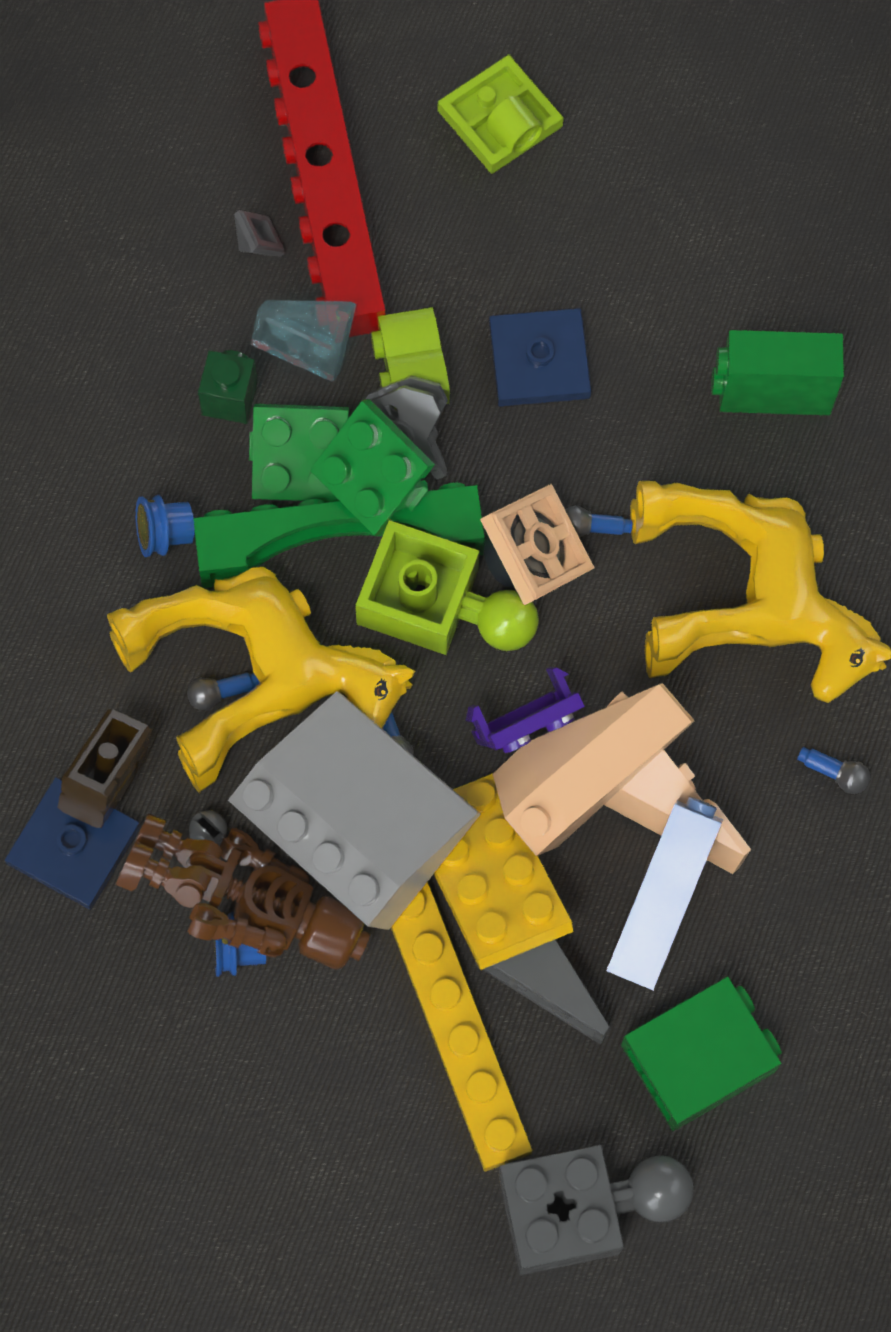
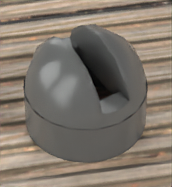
M203 810L194 815L188 828L191 839H207L215 842L219 847L223 838H227L229 833L224 817L213 810ZM206 820L219 834L213 839L199 822Z

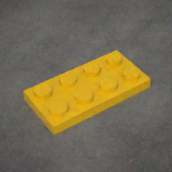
M493 774L453 789L481 815L438 867L434 875L480 970L572 933V921L539 857L532 852L504 817Z

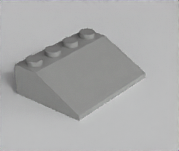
M337 691L259 760L228 799L232 805L368 927L386 930L392 927L481 815L351 701Z

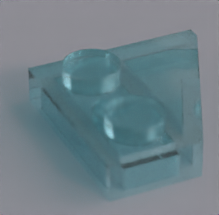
M266 300L257 311L250 345L333 382L341 371L357 304L349 301Z

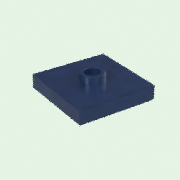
M581 308L489 316L498 407L590 399L591 388Z
M55 777L5 858V862L8 866L91 910L141 826L138 821L115 809L102 828H95L63 813L58 808L59 796L62 792V781Z

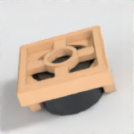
M552 484L480 519L487 532L484 541V557L488 569L499 583L508 589L517 591L524 605L594 569Z

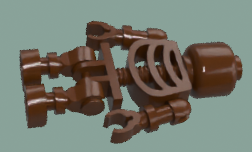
M148 813L116 885L133 891L136 889L142 876L151 880L149 886L156 889L160 885L164 886V889L179 904L193 908L189 917L192 922L187 932L199 939L219 940L224 938L228 940L229 946L239 948L243 944L256 948L259 954L278 957L283 954L284 950L289 949L293 939L296 938L299 940V951L303 956L337 970L343 968L350 957L357 961L360 960L371 933L363 930L364 922L339 900L330 896H323L318 899L316 904L309 901L313 887L309 885L310 877L304 870L294 864L290 867L276 859L277 853L269 848L265 852L262 851L251 836L237 828H231L228 837L223 838L219 847L218 844L207 839H182L183 833L173 830L172 834L166 832L163 828L167 821ZM154 848L162 851V857L168 860L161 858L158 862L151 859ZM172 857H176L177 861L185 868L169 867ZM220 857H222L223 859H225V860H227V861L224 862V861L220 860ZM236 864L251 866L255 869L244 884L242 880L233 879L232 874ZM225 896L227 899L231 898L232 901L236 900L235 920L229 919L226 914L218 909L222 898ZM204 899L206 901H209V903H201V900Z

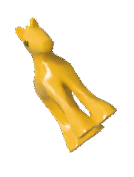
M656 481L638 482L636 499L631 501L630 519L632 520L631 535L634 544L651 541L676 525H702L723 532L751 556L750 575L746 590L748 604L734 608L700 610L673 616L653 617L652 631L646 634L644 650L646 671L649 678L668 675L693 651L707 646L752 644L775 647L794 643H808L820 647L822 652L811 683V689L817 700L829 703L871 672L886 669L884 661L891 659V649L888 645L880 642L881 638L871 626V622L865 620L863 616L853 613L852 610H847L846 606L839 605L836 601L826 599L819 594L814 563H822L823 540L820 534L811 535L810 528L805 519L806 513L797 501L790 498H759L748 493L743 503L730 490H704L680 483L660 485Z
M264 567L251 568L238 576L224 580L215 579V591H209L195 585L170 596L145 599L130 609L121 608L107 614L112 629L109 633L111 640L124 666L130 673L146 662L159 639L182 628L209 626L244 637L249 650L253 672L260 683L247 695L209 715L194 728L177 736V742L180 747L178 756L183 769L199 793L215 783L228 750L238 740L257 728L284 717L299 714L312 704L326 696L333 695L337 691L344 694L349 701L383 729L399 698L407 692L406 689H410L413 686L408 680L414 676L415 671L405 665H396L394 659L383 654L380 650H372L365 647L353 648L352 646L340 645L327 647L320 645L304 620V617L310 615L311 611L302 592L296 589L289 593L287 588L276 578V574Z

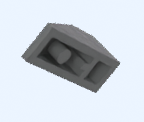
M556 940L482 969L600 1045L604 1041L609 1026Z

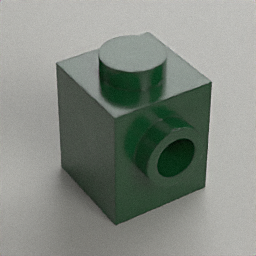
M225 350L222 353L208 352L198 390L203 416L243 424L248 423L258 383L255 359H250L245 354L234 350Z

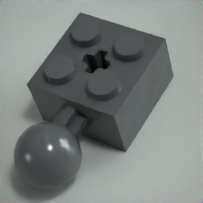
M601 1145L501 1165L498 1174L519 1275L620 1255L624 1246L616 1214L636 1210L638 1214L647 1220L669 1222L680 1217L688 1209L693 1197V1181L688 1170L679 1161L667 1156L649 1157L634 1168L629 1180L609 1184ZM555 1199H562L564 1204H570L573 1209L569 1211L566 1222H560L557 1214H548L546 1210L552 1207Z

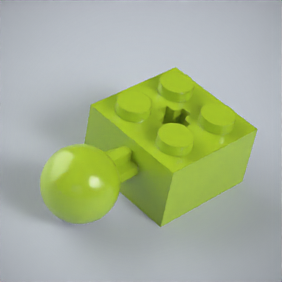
M390 520L356 602L357 625L447 655L460 619L478 625L483 639L490 646L503 651H513L527 645L536 634L539 619L534 603L530 602L524 605L515 590L497 591L487 598L471 593L478 573L479 550ZM417 585L425 586L423 591H414Z

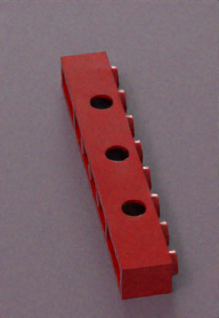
M277 0L265 2L266 21L258 22L262 48L271 47L273 59L266 60L270 86H279L281 98L274 99L278 125L287 124L289 137L282 138L286 164H295L297 176L290 177L295 204H304L306 216L299 217L303 244L312 243L314 256L307 257L311 284L320 283L323 297L315 298L320 325L329 324L332 340L370 334L373 331H379L378 316L385 315V307L318 0ZM304 66L314 71L316 78L313 84L305 88H299L290 82L289 75L297 67ZM314 145H325L332 151L333 156L328 164L314 166L306 159L307 150ZM339 224L346 227L350 234L349 240L339 247L328 245L322 237L324 230L328 226Z

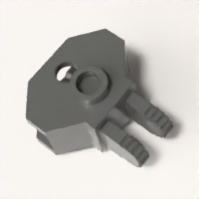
M411 375L370 392L366 399H370L435 464L430 471L434 479L438 480L447 476L446 463L435 441L438 436L435 424L448 401L441 384Z

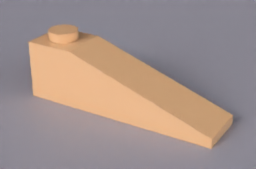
M661 683L531 740V742L519 748L493 773L505 819L536 856L559 847L695 720L665 685Z
M621 692L610 702L608 706L620 702L628 697L623 692ZM665 750L658 754L604 804L662 836L676 801L678 800L686 804L688 798L693 797L715 806L717 809L714 816L723 819L707 861L733 874L740 868L751 851L750 847L718 805L708 799L702 800L697 794L694 783L691 780L695 775L686 763L676 766Z

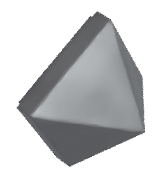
M241 210L234 214L240 252L277 257L285 254V249L269 216Z

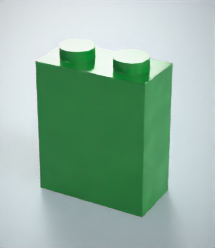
M729 330L725 347L717 348L716 367L712 369L711 378L712 395H720V412L830 416L844 377L843 334Z
M729 977L642 1025L623 1038L621 1046L672 1132L774 1074L781 1065L778 1056L782 1053L775 1037L767 1028L762 1031L760 1030L751 1013L755 1012L752 1000L741 985L734 987Z

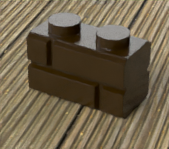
M108 709L64 774L58 808L63 813L95 828H102L132 782L134 774H137L145 762L148 751L147 745L150 741L152 729L148 725L119 711Z

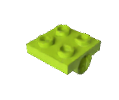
M507 55L438 101V112L491 174L563 127L562 115L510 55Z

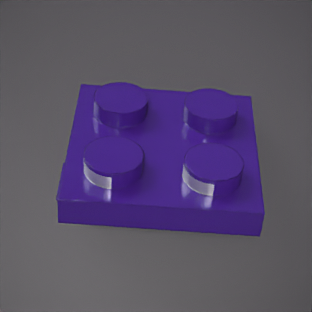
M556 667L546 668L555 690L486 723L479 706H469L466 721L473 722L476 728L471 732L477 744L494 750L503 748L504 753H508L531 742L529 734L538 729L546 727L548 731H553L574 721L575 718L572 713L585 706L579 693L570 692L564 679L569 674Z

